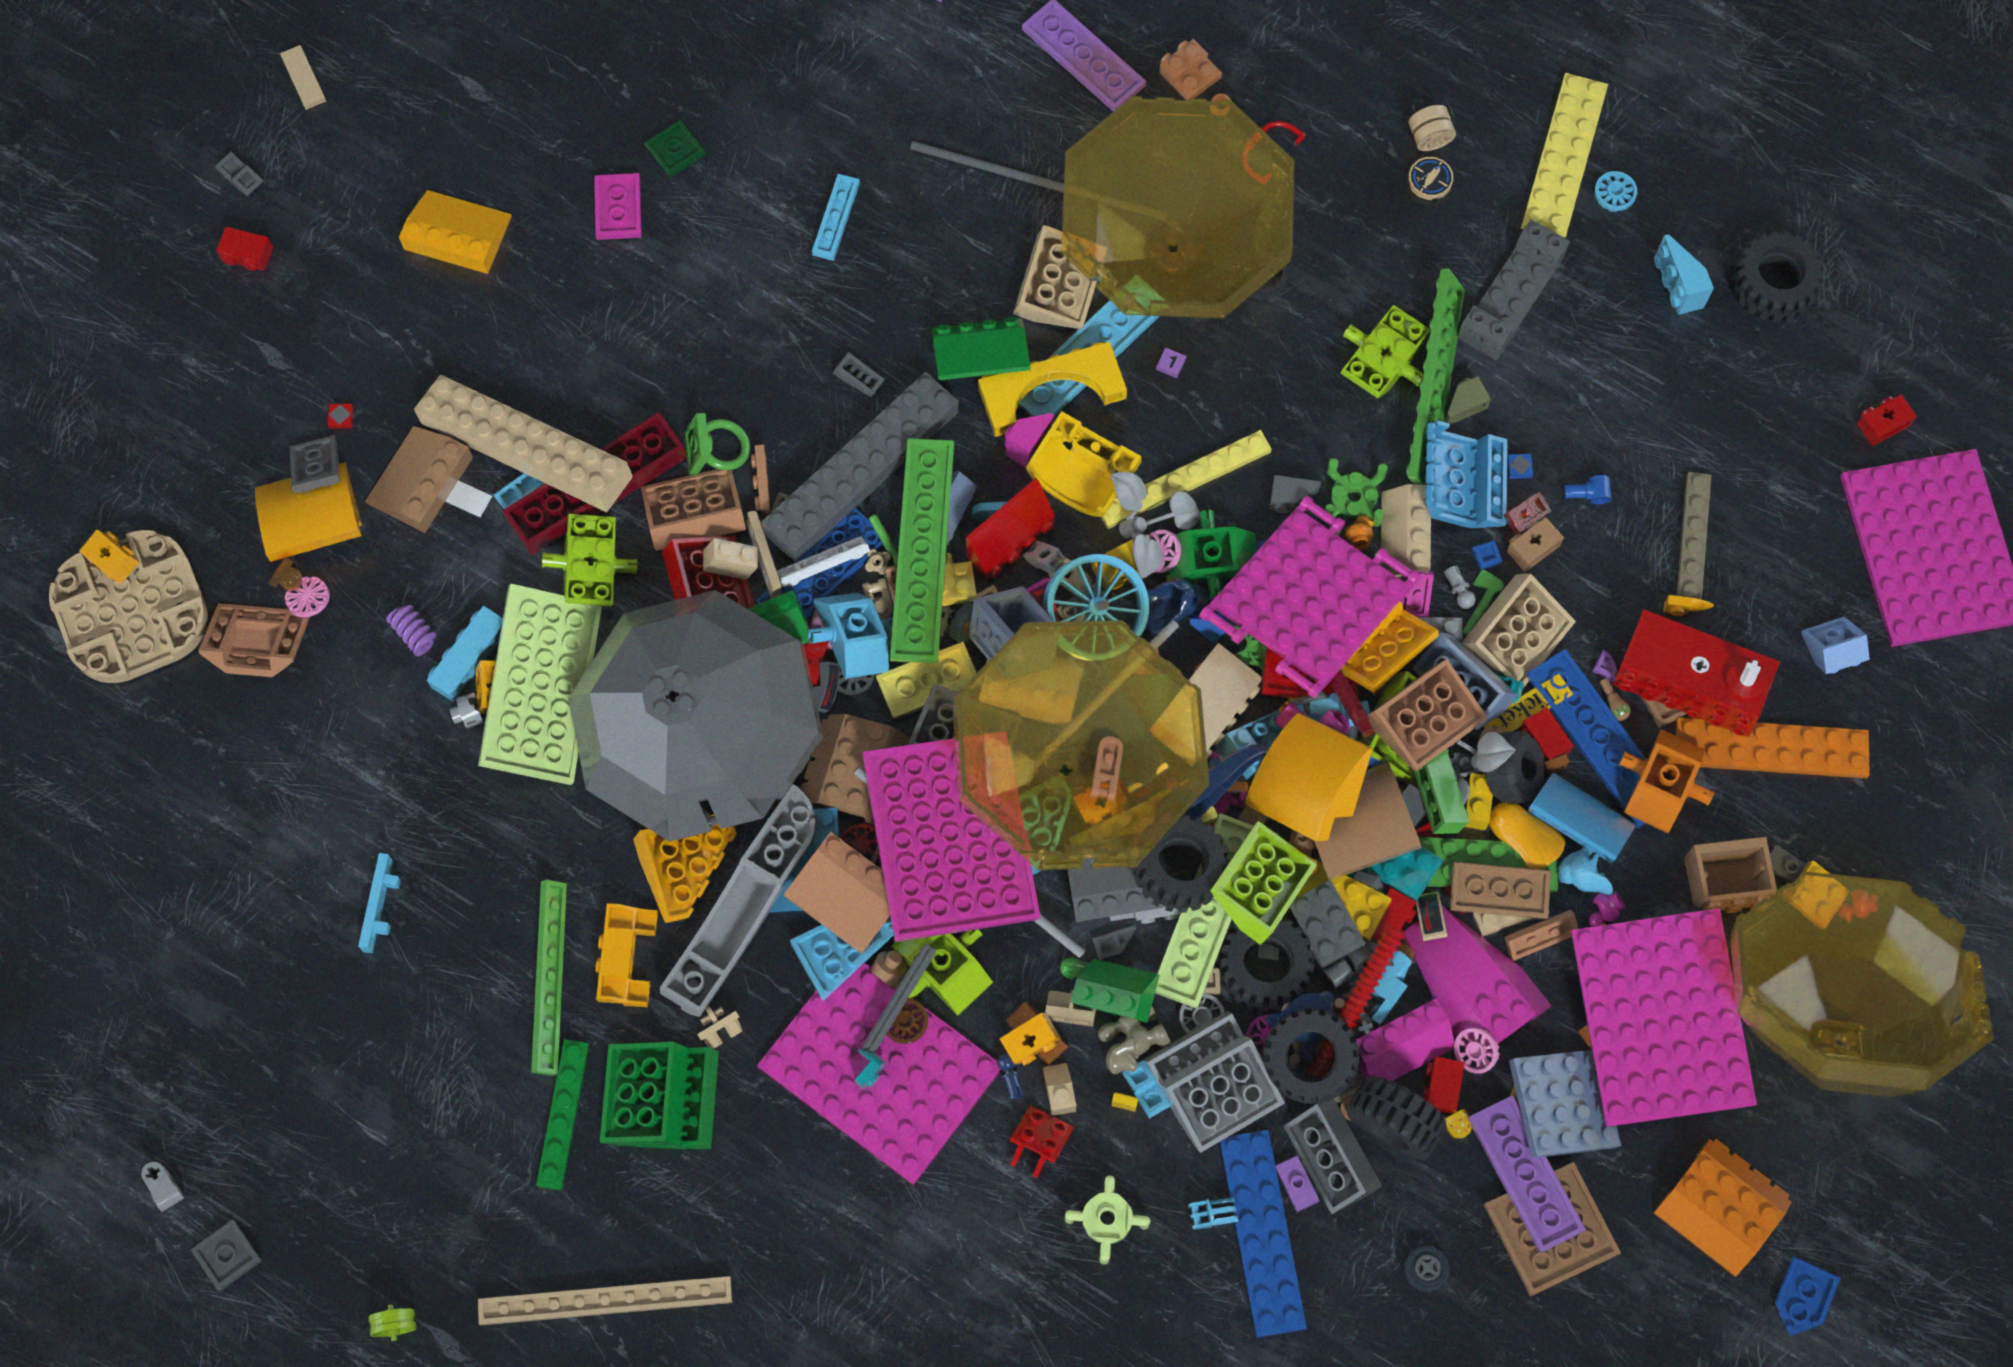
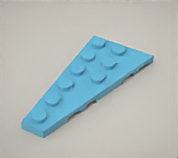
M889 917L862 954L823 925L791 939L790 942L819 996L824 1001L893 936L891 918Z

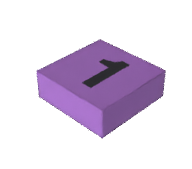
M1165 348L1156 366V370L1177 378L1185 363L1186 356Z

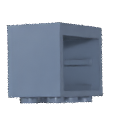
M1023 586L974 599L968 636L1003 678L1053 665L1059 627Z

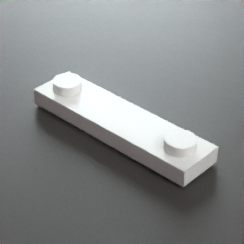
M860 536L777 570V574L783 587L794 586L800 580L850 559H859L865 553L870 552L866 541Z

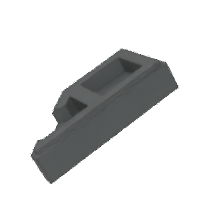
M1135 924L1093 937L1092 942L1098 959L1106 961L1123 955L1136 930Z

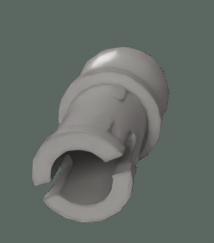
M1458 566L1450 567L1444 574L1453 589L1452 594H1458V605L1464 609L1473 607L1475 595L1466 590L1469 584L1463 579Z

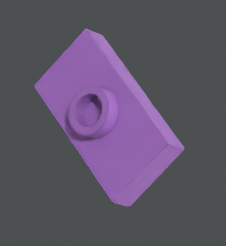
M1298 1156L1275 1166L1276 1172L1296 1213L1320 1201Z

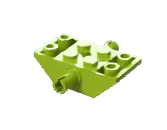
M1395 305L1391 307L1371 334L1366 335L1351 324L1349 329H1346L1343 337L1358 345L1359 349L1342 369L1341 374L1376 398H1380L1387 393L1401 376H1404L1419 387L1420 382L1423 381L1424 373L1410 363L1417 355L1431 330Z
M569 514L564 554L543 552L542 568H563L565 603L613 606L615 572L636 574L637 559H620L614 556L616 517Z
M979 929L964 931L958 938L950 933L898 941L891 945L894 951L902 955L909 967L924 944L936 950L935 955L909 998L913 999L925 987H930L957 1016L993 983L978 961L967 950L974 941L982 936ZM946 959V964L937 965V960L943 961Z

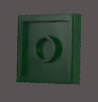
M681 119L644 142L645 148L669 178L706 155V151Z

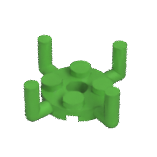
M1331 459L1327 474L1335 484L1331 491V504L1326 505L1325 510L1334 517L1340 515L1347 519L1348 517L1357 518L1360 515H1365L1374 522V526H1380L1384 512L1381 509H1377L1375 513L1373 511L1378 498L1375 486L1385 479L1388 469L1387 465L1380 464L1376 475L1368 479L1358 472L1341 476L1337 472L1338 460ZM1356 492L1360 495V500L1351 501L1348 498V494Z

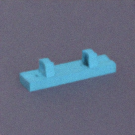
M379 853L358 945L366 953H373L377 934L389 935L391 926L389 923L380 921L387 888L399 889L401 879L398 876L390 875L393 860L389 854Z

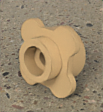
M875 549L868 552L869 560L865 565L868 572L877 571L881 575L886 574L885 569L888 567V561L891 558L888 552L879 553Z

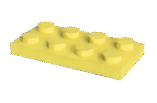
M964 642L940 650L938 663L910 662L876 676L893 720L923 709L934 683L958 693L977 688L981 683Z

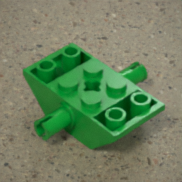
M1203 510L1199 513L1201 529L1186 530L1176 534L1181 544L1180 559L1176 566L1165 574L1166 582L1172 581L1175 578L1185 579L1191 584L1207 582L1209 601L1212 602L1222 591L1221 581L1232 580L1257 552L1255 533L1237 527L1215 528L1214 511L1208 510L1206 516V510ZM1173 541L1171 549L1175 552V544ZM1165 561V567L1168 566L1171 563V561Z

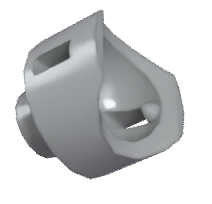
M474 693L456 698L458 706L450 708L455 724L463 721L465 727L469 728L483 723L480 712L476 710L477 698Z

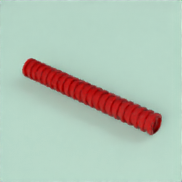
M1391 926L1385 927L1386 932L1381 934L1382 939H1378V946L1373 948L1375 952L1370 954L1371 959L1367 960V966L1362 968L1364 972L1359 974V981L1356 980V986L1351 988L1353 992L1348 994V1001H1344V1008H1340L1342 1012L1336 1015L1351 1030L1353 1026H1357L1356 1020H1360V1013L1363 1014L1364 1006H1368L1367 1000H1371V993H1375L1376 990L1374 988L1379 986L1378 981L1379 979L1382 980V973H1386L1387 970L1385 968L1390 966L1389 961L1390 959L1393 960V953H1397V946H1401L1402 943L1400 941L1405 938L1402 932ZM1328 1039L1322 1041V1048H1318V1055H1314L1315 1061H1311V1068L1306 1070L1308 1074L1317 1079L1329 1072L1335 1060V1051Z

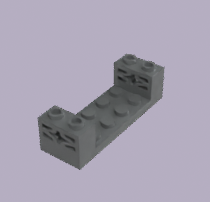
M1531 219L1519 236L1515 250L1478 306H1473L1463 321L1458 339L1497 361L1560 265L1570 241Z

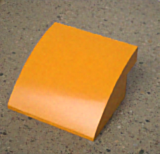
M345 462L339 464L340 482L331 486H322L307 492L294 494L291 478L255 488L261 536L266 556L270 562L362 536L359 527L362 523Z
M1297 713L1280 732L1263 758L1250 786L1245 805L1314 841H1327L1334 819L1338 817H1351L1354 814L1373 748L1301 713Z

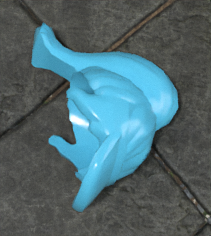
M1583 847L1561 861L1557 869V876L1560 882L1574 884L1583 892H1598L1612 895L1613 888L1604 873H1598L1597 871L1598 854H1595L1590 860L1589 856L1592 854V851Z

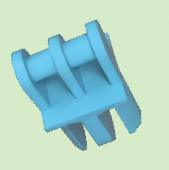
M1230 1197L1212 1201L1207 1199L1206 1201L1188 1204V1207L1192 1209L1190 1218L1194 1220L1192 1229L1212 1228L1215 1225L1239 1222L1238 1216L1214 1219V1217L1237 1212L1236 1206L1212 1209L1215 1206L1231 1204L1235 1202V1198ZM1206 1206L1207 1212L1200 1213L1199 1207ZM1208 1216L1209 1223H1202L1201 1217Z

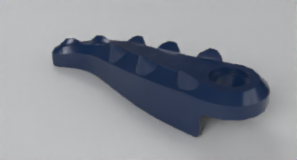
M1252 744L1239 750H1233L1222 759H1212L1209 762V768L1202 773L1193 772L1187 784L1184 786L1180 784L1174 785L1173 793L1165 797L1158 805L1155 820L1157 821L1162 818L1166 821L1170 815H1176L1178 819L1181 818L1182 814L1190 815L1189 819L1195 820L1196 817L1200 818L1251 765L1265 757L1268 749L1264 745Z

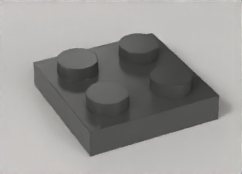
M231 1220L191 1249L218 1291H222L262 1262L235 1220Z

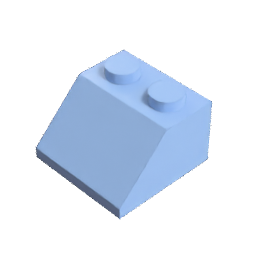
M1846 617L1801 631L1815 665L1825 674L1836 673L1840 669L1857 666L1861 662L1870 660L1867 635Z

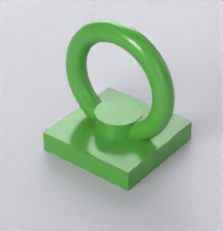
M696 413L684 432L689 474H698L705 463L719 470H734L742 466L749 457V438L745 431L732 421L716 419L706 423V414ZM718 428L727 429L738 437L741 443V452L736 459L721 461L711 455L712 437L709 433L712 430Z

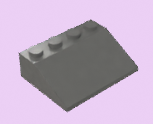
M1144 834L1064 846L1076 922L1166 907L1161 904L1159 907L1153 905V899L1151 897L1146 899L1141 894L1143 887L1138 888L1135 883L1137 875H1134L1132 871L1133 857ZM1162 850L1158 858L1162 869L1167 873Z

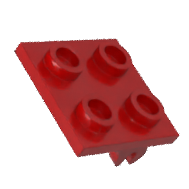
M1030 1105L1010 1139L1011 1142L1019 1145L1010 1165L1016 1166L1026 1147L1041 1155L1033 1173V1177L1038 1178L1046 1160L1055 1163L1074 1127Z

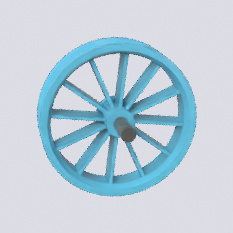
M1092 554L1074 559L1056 571L1046 587L1043 609L1057 625L1084 614L1086 618L1070 640L1063 635L1059 628L1057 644L1075 656L1087 659H1101L1126 651L1138 640L1148 620L1149 598L1142 579L1130 565L1113 556ZM1097 563L1095 594H1093L1081 564ZM1103 564H1106L1119 571L1100 596ZM1075 567L1088 597L1063 579ZM1124 574L1132 584L1133 589L1106 600L1107 594L1119 577ZM1060 583L1084 600L1083 603L1054 600L1058 585ZM1135 591L1138 610L1109 607V602ZM1054 604L1082 607V612L1056 622ZM1107 610L1137 613L1133 629L1130 630L1110 615ZM1103 615L1129 634L1117 646ZM1097 618L1111 649L1094 651ZM1092 619L1089 650L1076 646L1073 642L1088 621Z

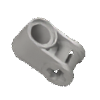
M150 1162L143 1167L142 1179L161 1212L185 1198L181 1189L164 1166L157 1162ZM154 1170L158 1171V1178L156 1180L152 1178Z

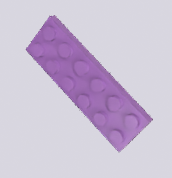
M1050 0L1022 25V30L1114 113L1146 86V81L1056 0Z
M1513 1095L1467 1118L1540 1254L1585 1231L1581 1220L1547 1158H1532L1521 1110Z

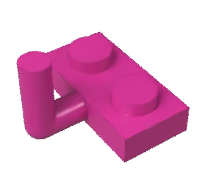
M1416 570L1421 573V576L1404 596L1406 598L1404 610L1416 617H1428L1434 574L1433 571Z

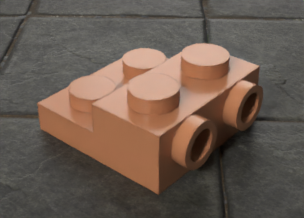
M1194 39L1190 42L1187 40L1183 41L1178 46L1177 52L1173 55L1167 53L1160 61V74L1188 103L1222 78V72L1208 59V53Z

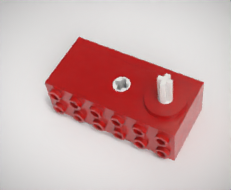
M1643 610L1613 685L1619 687L1622 691L1641 695L1646 700L1664 704L1669 709L1682 711L1692 718L1708 721L1715 727H1723L1731 730L1736 735L1749 737L1761 714L1780 661Z

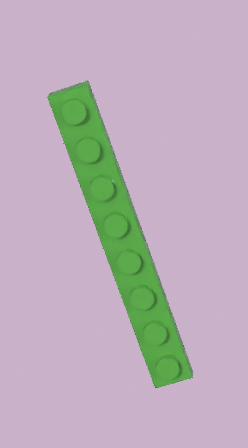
M543 880L541 881L531 1073L554 1076L558 1074L567 884Z

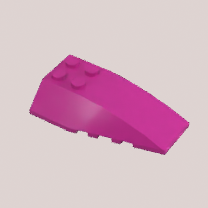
M1441 905L1448 937L1423 941L1420 921L1405 930L1406 942L1415 961L1418 963L1422 972L1421 975L1432 994V999L1437 998L1447 1015L1454 1038L1456 1039L1462 1031L1468 1028L1481 1027V1029L1491 1032L1490 1035L1499 1044L1527 1022L1534 1020L1549 1009L1551 1004L1518 964ZM1470 1032L1471 1037L1475 1039L1474 1032ZM1486 1038L1485 1043L1487 1045H1491L1488 1039ZM1461 1045V1047H1462V1048L1465 1050V1052H1466V1047L1463 1046V1045Z

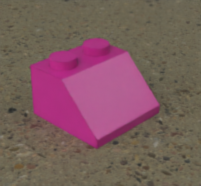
M1048 413L1019 419L1014 426L1010 425L1004 435L1006 438L1004 445L1006 447V456L1026 467L1054 424V415Z

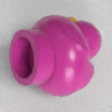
M1616 891L1612 895L1599 893L1594 898L1593 904H1597L1600 912L1590 915L1589 924L1591 927L1606 925V921L1613 922L1619 918L1620 911L1625 909V905Z

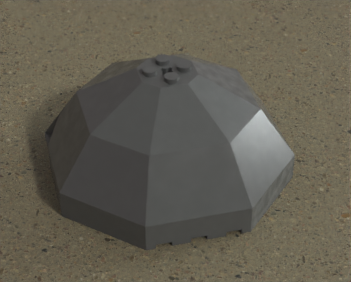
M716 590L624 613L568 698L586 790L669 842L711 832L715 825H719L720 829L763 819L775 799L779 801L783 799L798 774L802 772L809 761L815 747L823 739L804 646L795 637ZM673 690L679 693V696L676 697V702L667 699V696ZM708 800L715 816H711L701 807L700 801Z

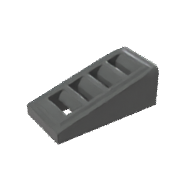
M849 352L833 372L838 378L870 397L874 395L885 380ZM849 364V365L852 366V367H851V369L847 372V371H845L844 369H845V368L847 367V365ZM856 369L860 372L856 377L852 376ZM865 374L867 378L862 383L859 380ZM871 379H874V384L871 388H868L866 385Z

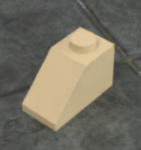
M1067 1063L1043 1067L1051 1115L1076 1112L1075 1096Z

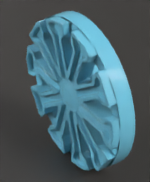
M1612 171L1603 174L1598 179L1595 185L1594 196L1604 209L1615 212L1623 211L1634 203L1637 196V186L1634 180L1627 174Z

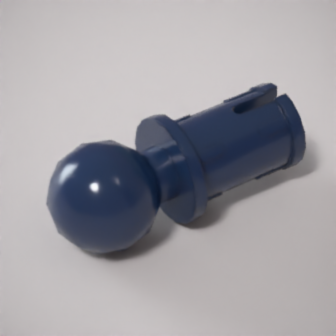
M1002 1053L997 1060V1065L999 1069L1005 1072L1001 1079L1005 1081L1009 1100L1021 1098L1025 1095L1019 1079L1020 1071L1015 1072L1016 1064H1014L1008 1053Z

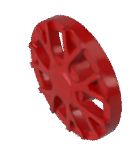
M869 824L853 825L841 836L842 841H846V844L849 846L852 845V848L862 856L870 853L873 857L875 851L871 850L872 844L878 845L877 837L871 841L868 838L872 832H875V827ZM859 828H865L864 836H858ZM849 833L856 837L853 842L846 839Z

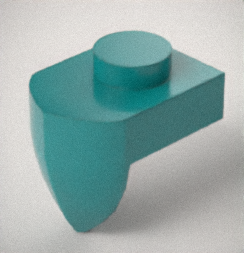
M858 1049L857 1051L869 1062L855 1079L856 1084L864 1090L867 1086L871 1088L880 1078L878 1074L886 1062L875 1053Z

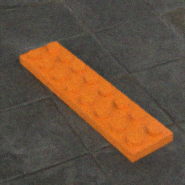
M1678 717L1676 720V736L1705 749L1700 767L1853 778L1869 777V730L1756 723L1750 736L1746 737L1736 735L1731 730L1723 727H1715L1702 719Z

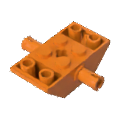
M1660 730L1648 759H1640L1625 751L1619 765L1638 773L1639 779L1624 813L1669 833L1688 796L1708 806L1714 791L1697 785L1694 781L1702 763L1705 749L1664 730Z

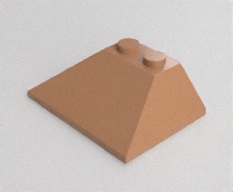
M218 603L199 648V654L225 673L274 677L294 661L310 617H298L291 613L289 609Z

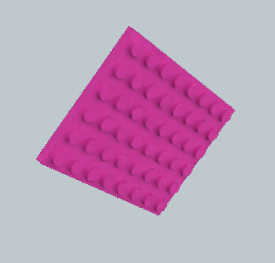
M1976 449L1848 471L1840 475L1890 647L2013 625V566Z
M1006 731L862 752L895 942L1040 920V911Z
M1720 908L1571 930L1606 1127L1757 1105Z
M863 963L824 1001H822L816 990L757 1067L914 1185L994 1081L1001 1069H999L995 1059L924 1007L928 1016V1026L925 1034L918 1041L911 1044L895 1043L885 1035L875 1052L876 1055L886 1062L878 1074L880 1078L871 1088L867 1086L862 1090L856 1084L855 1079L869 1062L857 1050L863 1049L862 1045L898 988L896 986L894 988L889 987L879 977L870 972L871 967ZM907 1003L909 1012L913 1009H919L915 1005ZM922 1012L914 1014V1018L919 1017ZM924 1017L919 1022H915L921 1030L924 1025ZM896 1026L890 1027L888 1030L892 1035ZM915 1027L911 1029L912 1032L919 1034ZM898 1030L896 1038H899L903 1031ZM906 1031V1036L903 1039L913 1038V1036L909 1035L908 1031Z

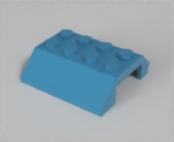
M1439 420L1428 423L1427 440L1429 443H1427L1428 464L1426 465V483L1428 486H1426V503L1431 517L1468 528L1505 526L1507 510V439L1487 434L1476 440L1446 432L1445 430L1449 428V423Z

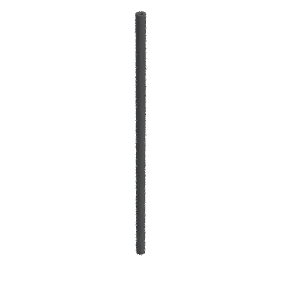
M912 141L910 149L1162 221H1166L1168 213L916 141Z

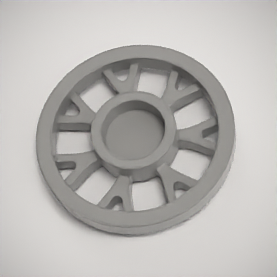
M1203 993V1001H1200L1198 1009H1194L1191 1006L1186 1007L1185 1004H1182L1179 1012V1021L1187 1034L1216 1018L1212 1017V1010L1219 1009L1221 1014L1225 1012L1217 998ZM1206 998L1213 1001L1210 1008L1203 1006ZM1184 1009L1193 1012L1191 1018L1183 1016ZM1193 1020L1196 1027L1190 1031L1186 1024Z

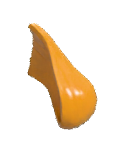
M1501 802L1491 810L1489 822L1491 830L1500 840L1512 847L1523 858L1528 868L1544 869L1560 857L1566 841L1554 827L1527 812L1518 803Z

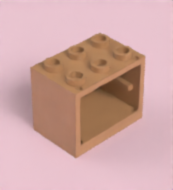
M1766 837L1694 845L1684 857L1692 902L1694 906L1700 908L1699 911L1720 908V911L1726 910L1727 913H1735L1741 911V908L1750 907L1751 910H1760L1765 908V905L1771 902L1777 894Z

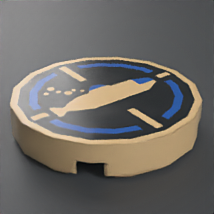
M1425 157L1412 165L1408 181L1412 192L1418 197L1426 200L1439 199L1450 191L1453 183V172L1445 161L1436 157Z

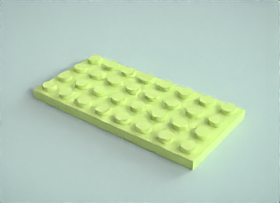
M515 584L509 585L478 766L568 785L574 783L579 751L568 698L593 661L602 606L565 603V596Z

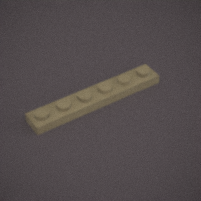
M1688 472L1686 475L1677 596L1701 600L1711 475Z

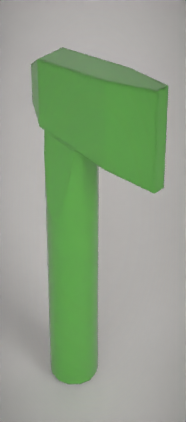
M874 514L869 517V521L885 549L890 554L892 561L897 565L898 551L878 516Z
M1483 569L1473 585L1487 591L1463 629V636L1465 637L1481 619L1495 594L1500 593L1504 588L1502 580Z

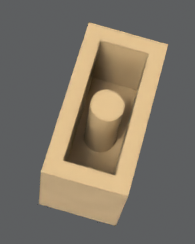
M714 538L703 550V571L747 580L758 568V547Z

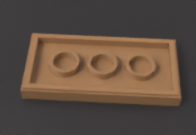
M1453 862L1450 911L1548 919L1551 870Z

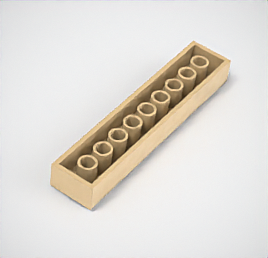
M443 375L437 378L414 408L421 424L605 512H608L633 477L626 461Z

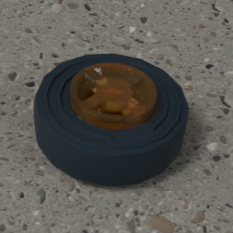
M973 602L963 605L951 621L949 635L957 642H967L971 639L968 635Z

